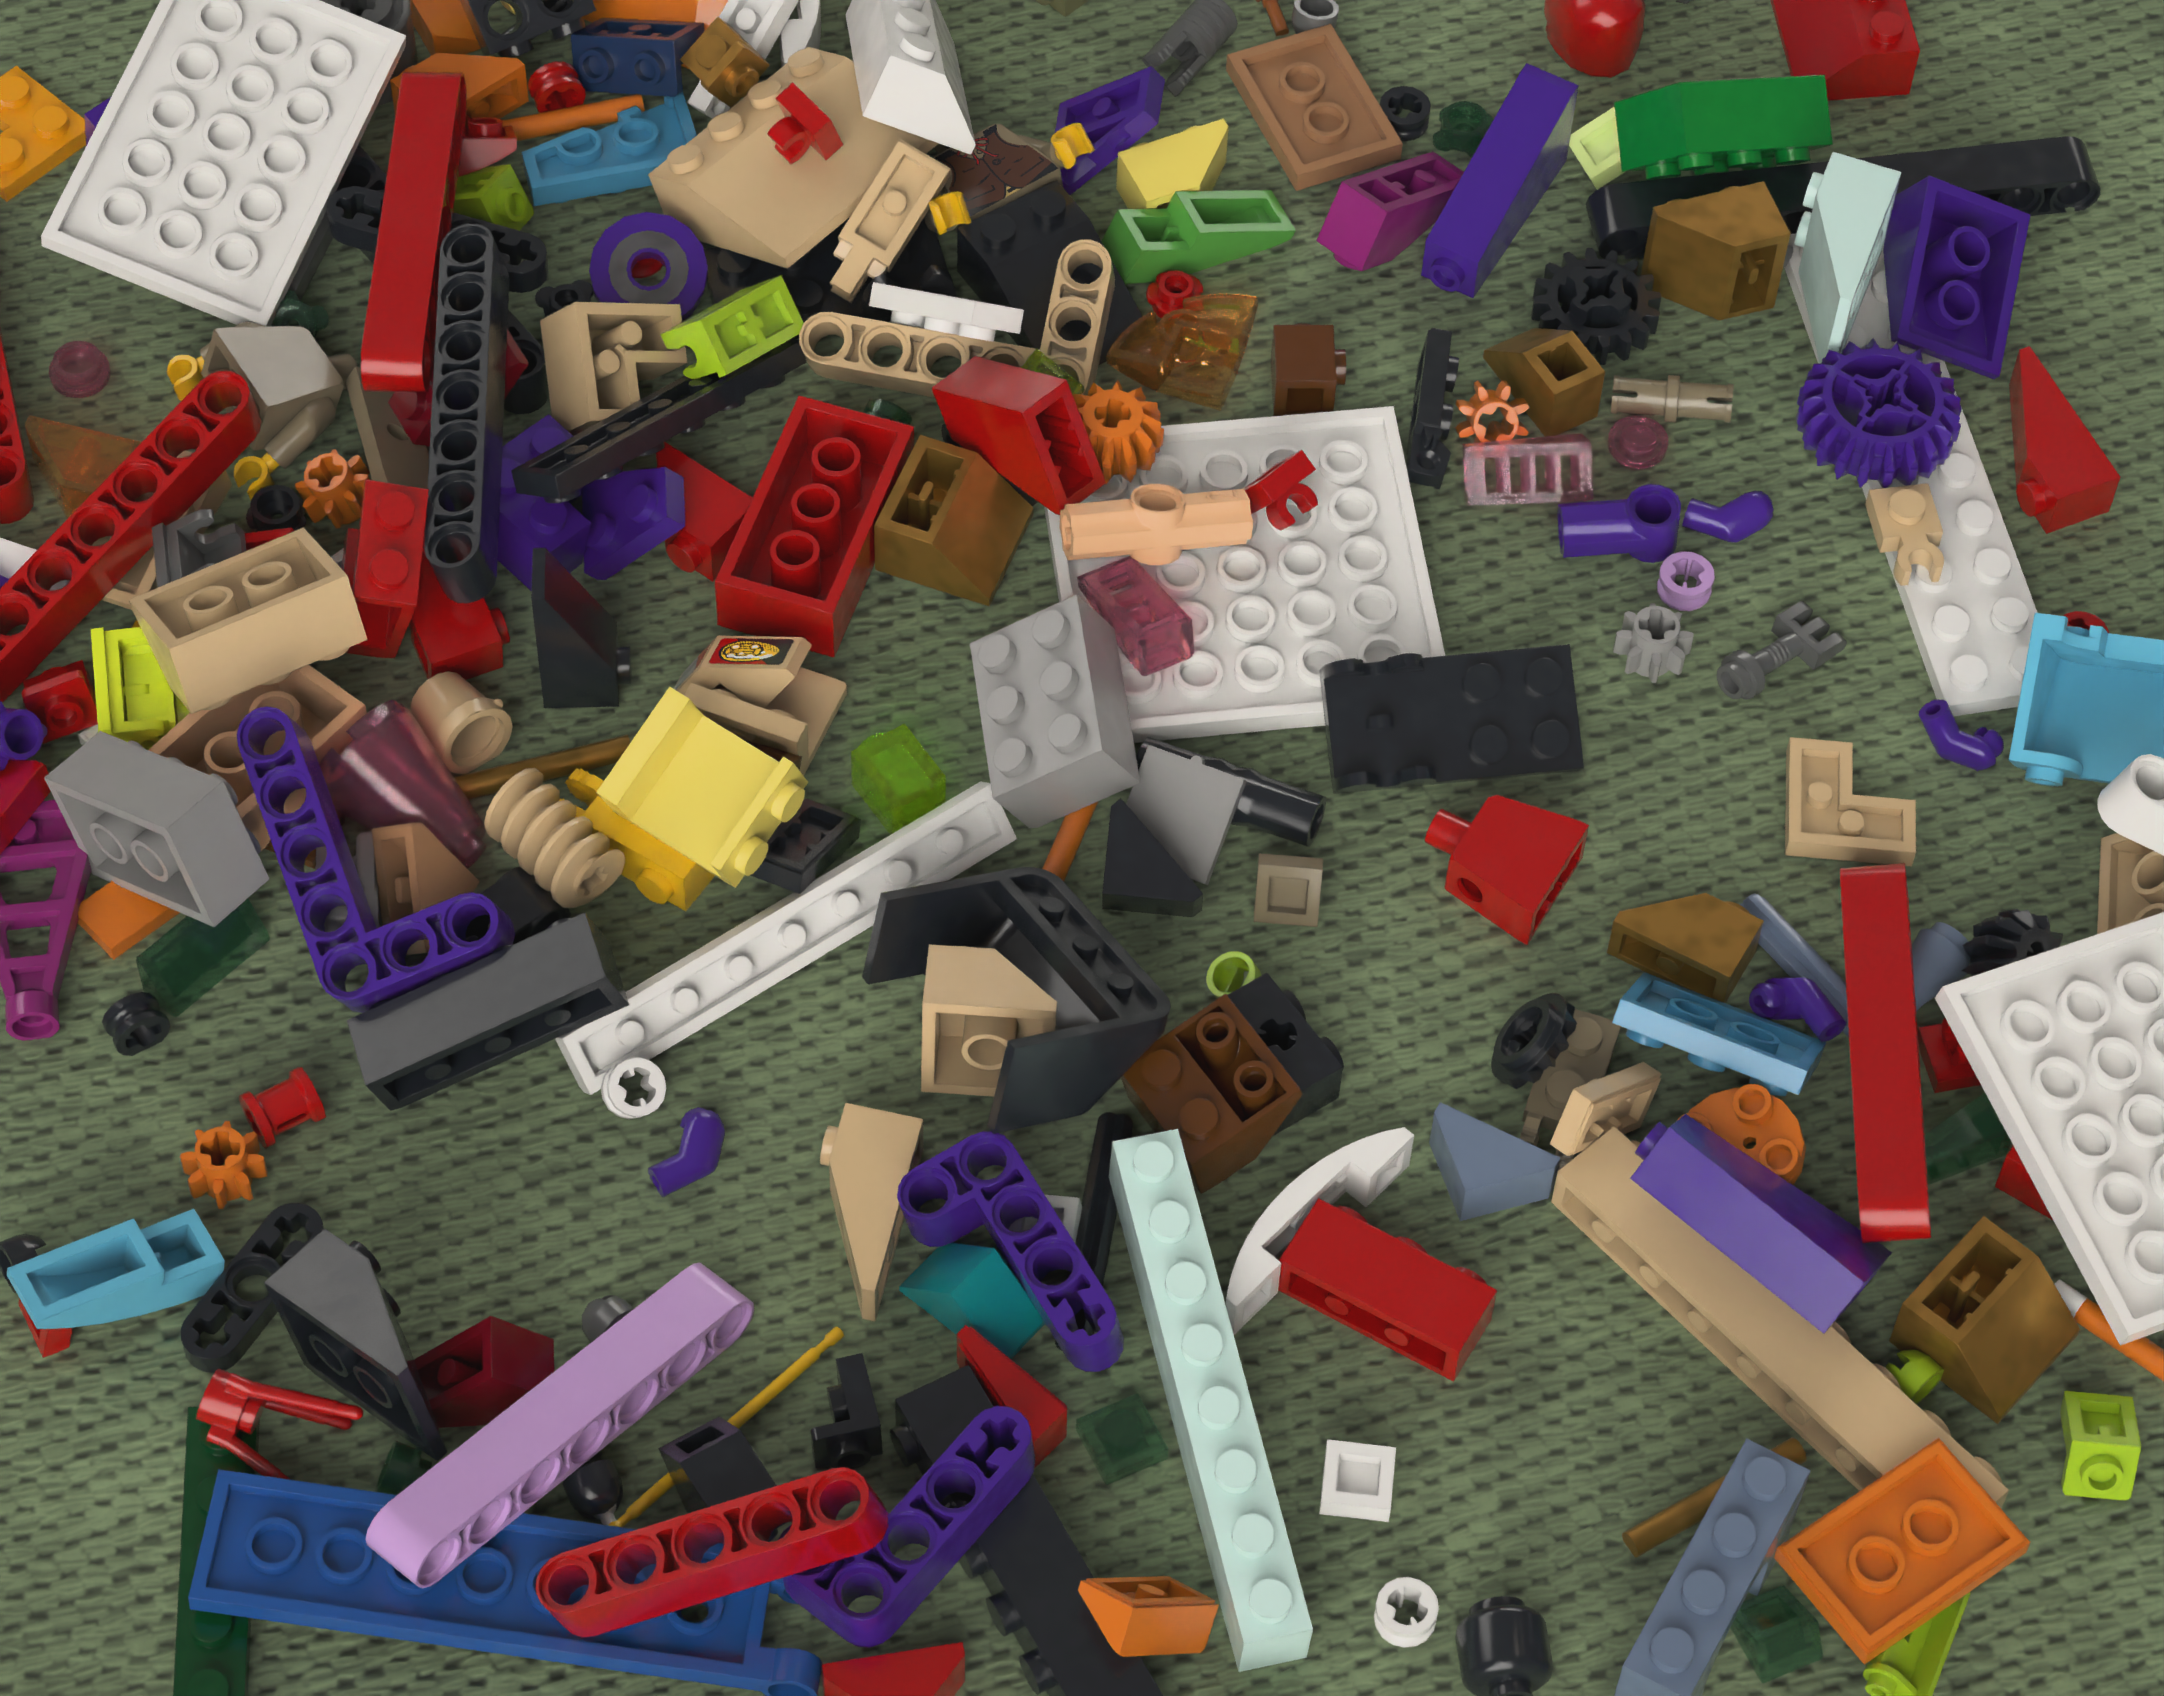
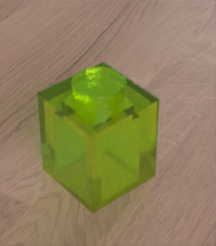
M905 723L885 734L876 733L871 735L858 748L851 751L852 786L890 835L946 802L945 774Z

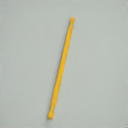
M834 1327L825 1335L823 1341L805 1352L727 1422L738 1429L815 1363L820 1358L821 1353L839 1342L844 1337L842 1330L839 1327ZM669 1472L633 1502L619 1519L610 1522L608 1525L624 1527L630 1520L639 1517L674 1486Z

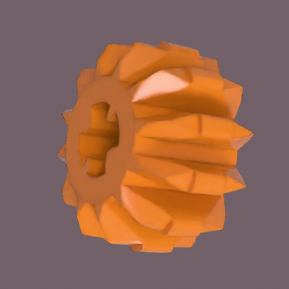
M1119 380L1109 390H1103L1093 382L1090 390H1088V396L1073 394L1106 481L1105 485H1107L1113 475L1120 474L1131 483L1137 469L1151 471L1156 453H1159L1160 447L1163 446L1164 429L1161 428V413L1157 402L1145 401L1146 397L1142 387L1127 393L1123 391Z

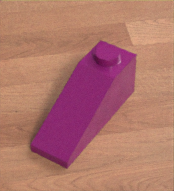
M1432 151L1341 182L1316 241L1332 251L1337 262L1353 270L1364 271L1392 261L1437 221L1464 172Z

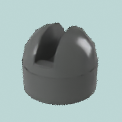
M1295 0L1292 12V27L1295 33L1298 34L1331 24L1335 29L1339 6L1334 0Z
M615 1295L595 1299L588 1303L582 1314V1331L591 1343L635 1308L626 1300Z

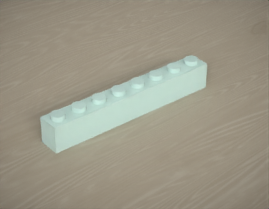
M1174 1129L1112 1141L1109 1180L1238 1672L1307 1658L1313 1627L1179 1131Z

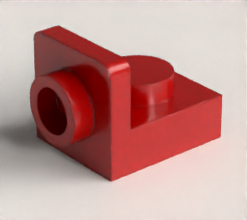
M83 659L63 667L50 668L38 676L23 681L25 689L22 690L21 694L26 709L33 712L40 719L41 724H44L48 730L47 735L43 738V744L98 724L96 695Z

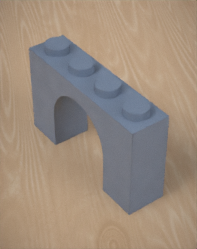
M1746 1438L1624 1662L1614 1696H1702L1714 1661L1748 1592L1758 1596L1776 1563L1774 1556L1777 1547L1788 1539L1811 1470Z

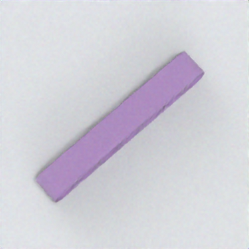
M694 1263L685 1268L391 1499L372 1520L365 1539L367 1546L416 1586L422 1589L432 1586L730 1347L742 1335L751 1321L754 1303L703 1264Z

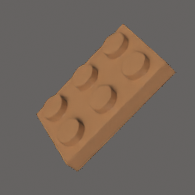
M1331 24L1227 55L1226 71L1296 191L1401 159L1402 141Z

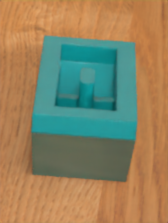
M950 1243L938 1247L899 1286L900 1292L953 1333L957 1334L965 1325L971 1326L1010 1359L1045 1325L1028 1294L995 1248Z

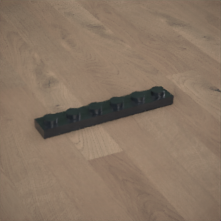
M790 339L720 378L716 372L698 379H691L686 376L677 379L512 469L516 493L544 497L547 503H562L578 497L581 494L580 488L595 480L618 475L623 471V464L638 456L651 455L661 451L665 447L664 442L679 433H688L702 428L705 425L706 418L719 411L731 410L743 405L746 402L745 397L758 389L770 388L784 382L785 374L807 363L799 340Z

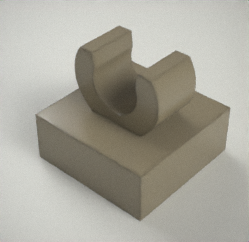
M1259 853L1253 922L1317 927L1323 858Z

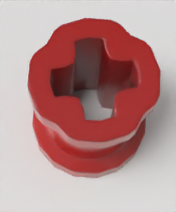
M302 1067L289 1071L288 1079L256 1095L249 1091L239 1095L243 1113L265 1149L276 1143V1136L309 1119L318 1122L326 1118L322 1101L312 1081Z

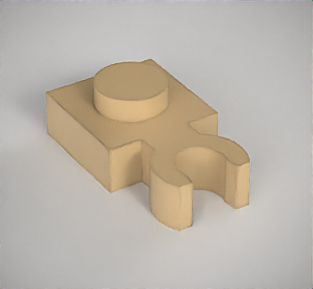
M1929 484L1869 490L1865 506L1879 552L1897 551L1898 553L1893 569L1896 581L1901 586L1908 585L1912 572L1911 565L1919 564L1928 570L1931 582H1939L1944 565V557L1937 546L1940 545L1943 529Z

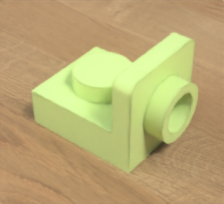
M1613 107L1570 136L1569 146L1597 190L1625 173L1622 172L1615 107Z

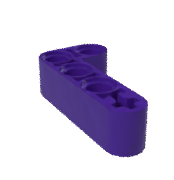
M982 1131L971 1135L913 1168L902 1178L898 1186L897 1198L910 1233L919 1243L929 1247H941L984 1225L1066 1358L1076 1368L1085 1372H1099L1110 1368L1118 1361L1123 1352L1124 1337L1113 1302L1014 1145L1004 1135L999 1133L993 1134L991 1131ZM992 1165L1005 1167L1000 1175L990 1180L976 1178L979 1172L986 1167ZM931 1199L946 1200L945 1205L936 1212H918L926 1201ZM1033 1217L1038 1219L1037 1223L1030 1230L1024 1232L1009 1230L1011 1224L1020 1218ZM1061 1269L1072 1272L1069 1278L1061 1284L1046 1285L1041 1283L1043 1278L1054 1270ZM1083 1309L1085 1318L1092 1329L1097 1332L1096 1334L1089 1336L1085 1330L1078 1328L1075 1314Z
M995 1406L982 1411L888 1514V1528L885 1536L874 1548L858 1555L825 1564L817 1570L803 1571L783 1577L786 1592L795 1602L847 1642L857 1647L869 1648L883 1644L894 1635L1031 1478L1035 1467V1454L1028 1420L1021 1412L1011 1407ZM1010 1446H1013L1014 1449L1009 1451ZM995 1448L996 1450L990 1455V1450ZM956 1492L966 1493L973 1497L971 1502L957 1509L947 1508L940 1504L945 1497ZM791 1525L787 1527L785 1530H783L779 1539L783 1538L788 1533ZM908 1544H920L928 1548L925 1554L911 1561L901 1560L894 1556L897 1550ZM861 1596H875L882 1600L879 1606L866 1613H855L848 1609L850 1603Z

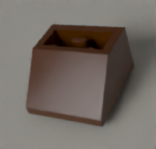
M1224 994L1158 1039L1121 1077L1128 1098L1155 1133L1178 1129L1192 1183L1201 1194L1220 1184L1255 1160L1303 1095L1299 1086L1227 994Z

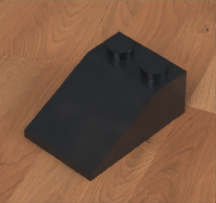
M1057 180L972 220V223L968 225L964 224L957 228V272L982 302L1024 310L1020 334L1007 332L1018 346L1040 349L1057 264L1062 251L1070 243L1084 239L1096 241L1104 247L1090 219ZM1113 261L1115 287L1099 365L1152 339V333ZM1084 263L1073 271L1071 278L1080 284H1090L1101 276L1103 270L1095 264ZM1072 320L1061 328L1059 335L1067 341H1079L1089 333L1091 327L1084 321ZM1060 377L1062 379H1066L1067 381L1072 379L1070 377Z
M323 1229L264 1282L303 1364L315 1375L438 1461L447 1453V1449L410 1347L396 1319L401 1314V1310L394 1298L382 1288L378 1280L377 1274L381 1271V1266L375 1256L360 1242L353 1240L348 1245L328 1230Z

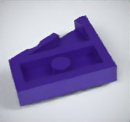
M1152 66L1060 103L1055 133L1067 125L1081 123L1095 149L1092 153L1078 156L1076 164L1072 168L1060 169L1063 188L1069 195L1116 159L1118 152L1127 150L1158 124L1165 79Z
M666 467L622 471L618 475L595 480L582 487L583 516L591 522L588 540L585 544L584 573L597 580H607L684 528V477Z

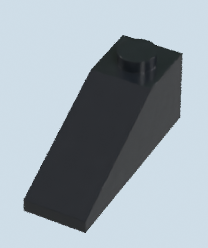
M533 548L531 601L544 708L619 707V684H631L630 646L619 647L617 622L546 548Z

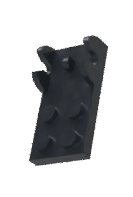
M925 217L891 271H887L886 274L879 275L874 279L868 276L852 303L831 292L832 285H830V281L843 262L835 257L833 253L839 244L838 236L849 218L788 269L721 247L704 249L708 265L707 287L712 305L742 289L782 275L803 322L820 312H834L890 322L892 310L869 306L873 282L956 297V290L952 277L948 272L937 233L928 229ZM797 335V336H795V337H793V338H791V339H797V338H799V335Z
M1570 644L1423 658L1421 654L1405 653L1388 657L1384 661L1363 663L1361 659L1351 658L1326 664L1319 670L1333 794L1561 773L1584 769Z

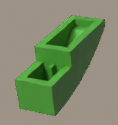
M1272 190L1175 191L1167 208L1118 209L1102 239V243L1124 283L1137 284L1155 282L1157 275L1165 271L1178 270L1191 274L1275 247L1292 239L1296 230Z

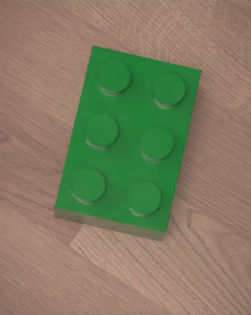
M1825 75L1678 82L1614 102L1622 172L1645 170L1646 180L1681 176V171L1694 170V175L1729 172V168L1750 170L1777 167L1776 165L1798 164L1811 160L1810 151L1833 145Z

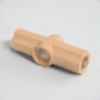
M1146 484L1134 489L1130 499L1065 504V508L1060 510L1059 528L1062 537V549L1067 560L1130 555L1132 559L1140 563L1165 565L1178 560L1182 550L1246 544L1247 539L1252 538L1253 519L1251 516L1250 499L1245 489L1183 494L1173 486Z

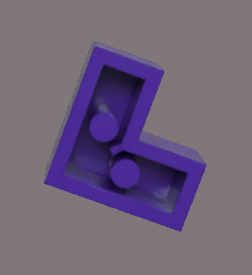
M549 414L502 446L498 561L530 591H532L533 548H546L571 573L583 562L586 549L585 544L587 543L591 522L571 505L578 497L562 503H547L544 497L516 493L512 469L573 437L571 433Z

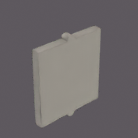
M1148 745L1139 768L1141 783L1132 787L1126 805L1190 879L1208 885L1247 781L1206 766L1205 760L1200 756H1193L1191 759H1187Z

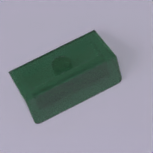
M247 898L215 927L186 916L136 957L143 991L154 995L159 1005L171 1016L178 1017L270 940L267 929L249 899Z

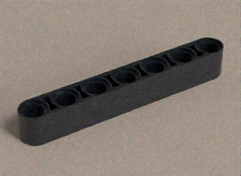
M469 223L457 226L448 232L442 240L440 247L428 470L429 493L424 547L426 557L443 592L449 599L457 603H471L482 599L492 590L497 578L510 280L508 270L492 233L487 227Z

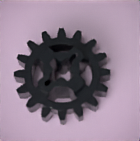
M1587 248L1585 258L1582 260H1578L1573 254L1566 252L1563 254L1562 267L1549 262L1545 266L1544 278L1536 279L1531 319L1540 321L1539 328L1573 331L1591 354H1595L1596 360L1600 365H1606L1608 353L1613 352L1621 360H1628L1631 345L1644 350L1647 347L1649 334H1655L1657 331L1660 316L1661 293L1652 291L1654 284L1653 275L1637 276L1639 262L1635 259L1627 262L1624 266L1617 263V251L1611 250L1606 259H1598L1594 249Z

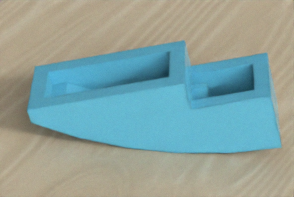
M191 1209L141 1230L133 1218L8 1267L7 1277L36 1329L73 1328L137 1317L204 1296L224 1271L225 1260L195 1209Z

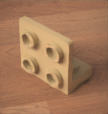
M800 667L795 678L766 708L740 700L720 683L713 690L690 683L684 696L688 697L705 717L739 738L802 756L800 772L804 776L847 695V685L844 681Z

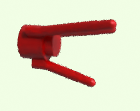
M218 1368L204 1392L196 1419L211 1425L206 1441L228 1449L262 1476L291 1480L279 1468L236 1436L239 1430L252 1434L264 1408L343 1430L350 1429L353 1424L351 1419H361L364 1412L359 1406L254 1382L235 1373H229Z

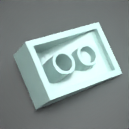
M1832 152L1824 174L1813 172L1803 206L1811 208L1812 213L1804 212L1794 245L1804 248L1798 272L1820 364L1829 350L1841 354L1846 346L1883 249L1902 173L1836 152Z

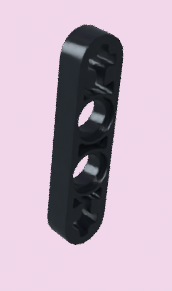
M358 186L342 188L335 192L327 203L331 235L342 244L375 253L379 228L376 227L380 225L384 193ZM452 213L451 230L457 226L469 223L487 227L492 233L508 270L510 292H530L541 287L547 280L549 272L545 244L538 237L476 218Z

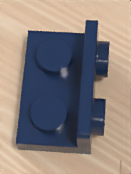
M602 17L571 34L573 67L585 91L675 97L683 91L681 65L684 63L680 59L705 31L704 23Z

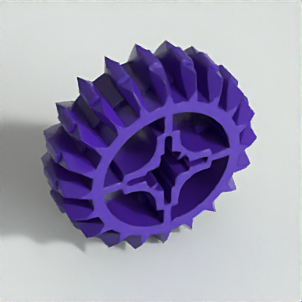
M1872 338L1865 346V349H1860L1849 341L1841 354L1829 350L1826 357L1822 359L1821 364H1813L1812 369L1807 374L1804 386L1800 388L1796 422L1798 424L1797 430L1803 432L1804 449L1816 451L1817 466L1834 464L1837 480L1847 474L1856 476L1860 488L1868 480H1877L1882 488H1888L1892 484L1893 479H1897L1905 486L1911 485L1917 475L1929 479L1932 472L1936 470L1937 464L1944 465L1945 460L1950 456L1953 442L1957 441L1960 432L1961 398L1954 395V379L1941 377L1940 362L1922 363L1921 349L1910 355L1901 352L1898 341L1889 349L1880 348L1874 338Z

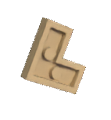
M1790 737L1786 750L1785 855L1877 864L1905 863V866L1912 867L1916 854V800L1853 795V743Z

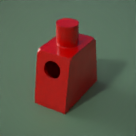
M1493 795L1487 798L1472 823L1444 809H1440L1428 828L1425 843L1451 855L1445 882L1446 891L1520 942L1528 945L1583 858L1589 825L1582 821L1510 798Z

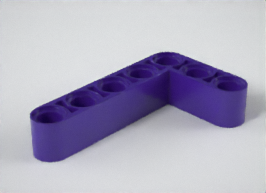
M268 706L256 708L243 718L237 731L238 747L319 981L329 995L352 1011L364 1013L379 1001L395 999L426 985L431 979L439 975L457 971L488 957L498 947L513 945L515 932L514 925L509 916L483 894L473 892L457 895L377 928L316 753L306 731L278 708ZM278 731H285L286 738L280 750L274 754L264 755V745L269 736ZM305 788L306 798L303 805L293 813L284 814V804L289 794L297 789ZM326 847L327 855L322 866L313 872L305 873L304 863L308 854L316 848ZM347 905L348 914L343 925L335 931L325 932L324 923L329 912L337 906ZM490 915L491 923L486 935L478 941L467 942L466 930L470 922L478 916ZM419 940H429L430 948L425 960L417 966L407 967L405 957L410 946ZM367 964L369 973L364 985L356 991L346 992L345 981L351 969L358 965Z

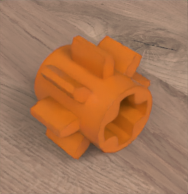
M1505 380L1498 384L1496 390H1486L1479 381L1474 382L1476 394L1469 401L1456 400V406L1467 418L1466 421L1459 423L1455 427L1456 432L1460 438L1476 434L1474 450L1480 456L1487 450L1488 445L1499 446L1505 455L1510 454L1508 442L1516 434L1527 436L1529 433L1527 428L1518 421L1517 416L1529 409V406L1524 398H1516L1508 402L1511 387ZM1498 407L1504 419L1501 423L1491 421L1486 429L1480 416L1482 413L1492 415Z
M333 449L331 453L321 454L312 461L309 460L304 471V481L295 483V488L303 499L304 503L302 506L312 522L317 523L326 516L331 520L335 528L339 529L342 524H350L361 517L364 483L366 479L370 480L368 476L370 472L361 457L357 454L346 462L338 451Z
M225 1121L222 1127H214L206 1132L199 1129L196 1130L197 1142L195 1144V1152L188 1151L180 1155L183 1171L185 1174L190 1175L187 1181L191 1196L195 1199L207 1193L216 1199L218 1209H224L227 1201L238 1199L241 1196L251 1201L253 1199L251 1189L253 1178L260 1179L268 1175L265 1158L258 1154L260 1146L257 1134L253 1131L242 1137L238 1131L231 1127L230 1121Z

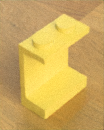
M669 686L596 793L613 812L736 888L744 875L750 876L760 867L768 852L767 842L781 821L784 823L788 822L797 813L804 800V788L808 781L793 762L785 757H782L780 762L705 717L688 697Z

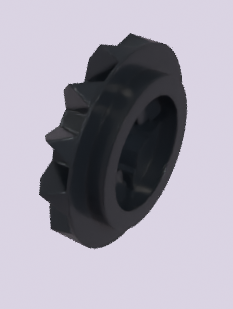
M1557 993L1542 995L1520 1007L1508 1019L1496 1039L1491 1061L1493 1075L1515 1089L1524 1086L1528 1081L1535 1083L1540 1080L1543 1071L1549 1066L1555 1067L1556 1058L1562 1051L1569 1048L1567 1038L1575 1031L1577 1025L1573 1018L1575 1007Z

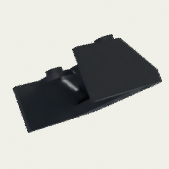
M1019 867L880 894L862 978L868 985L921 974L926 975L929 944L991 948L1001 953L1057 1001L1056 1031L1008 1040L987 1123V1127L993 1134L1085 1114L1165 1031L1171 1008L1167 995L1064 881L1047 870L1035 867Z

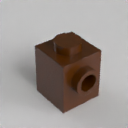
M1307 323L1274 325L1271 349L1273 416L1334 411L1336 385H1345L1346 351L1345 349H1335L1333 325H1311Z

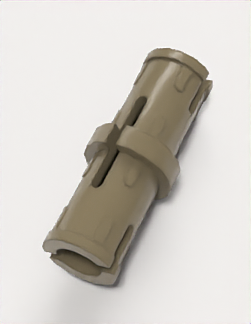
M1614 375L1612 393L1637 395V397L1612 396L1611 414L1664 416V422L1676 423L1677 417L1722 420L1730 423L1732 404L1708 403L1707 401L1732 402L1734 384L1680 382V376L1668 375V381L1627 378Z

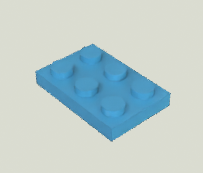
M1645 972L1620 999L1612 1023L1626 1028L1627 1037L1637 1043L1653 1048H1662L1664 1043L1688 1052V1060L1701 1068L1715 1072H1724L1726 1067L1750 1076V1084H1759L1766 1088L1770 1094L1776 1096H1786L1788 1091L1797 1095L1800 1094L1817 1068L1826 1042H1821L1817 1038Z

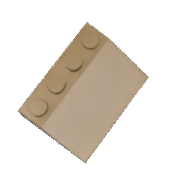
M807 47L791 55L787 64L767 80L751 87L748 95L727 112L711 119L707 128L687 144L671 151L667 156V160L650 172L648 176L664 215H670L688 226L699 241L788 269L851 217L900 139L925 154L939 143L864 117L861 109L854 62L845 56ZM792 82L831 119L843 143V146L827 160L810 145L806 153L798 161L790 164L775 150L774 146L776 143L767 134L775 123L785 118L775 98Z

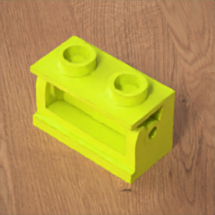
M103 627L91 629L98 732L102 731L127 742L133 740L142 745L146 750H149L190 712L171 690L141 627L104 631Z

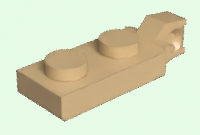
M902 139L897 142L838 236L839 244L833 254L843 262L830 281V285H832L831 292L852 303L868 276L874 279L879 275L886 274L887 271H891L930 209L928 203L938 196L949 179L951 168Z

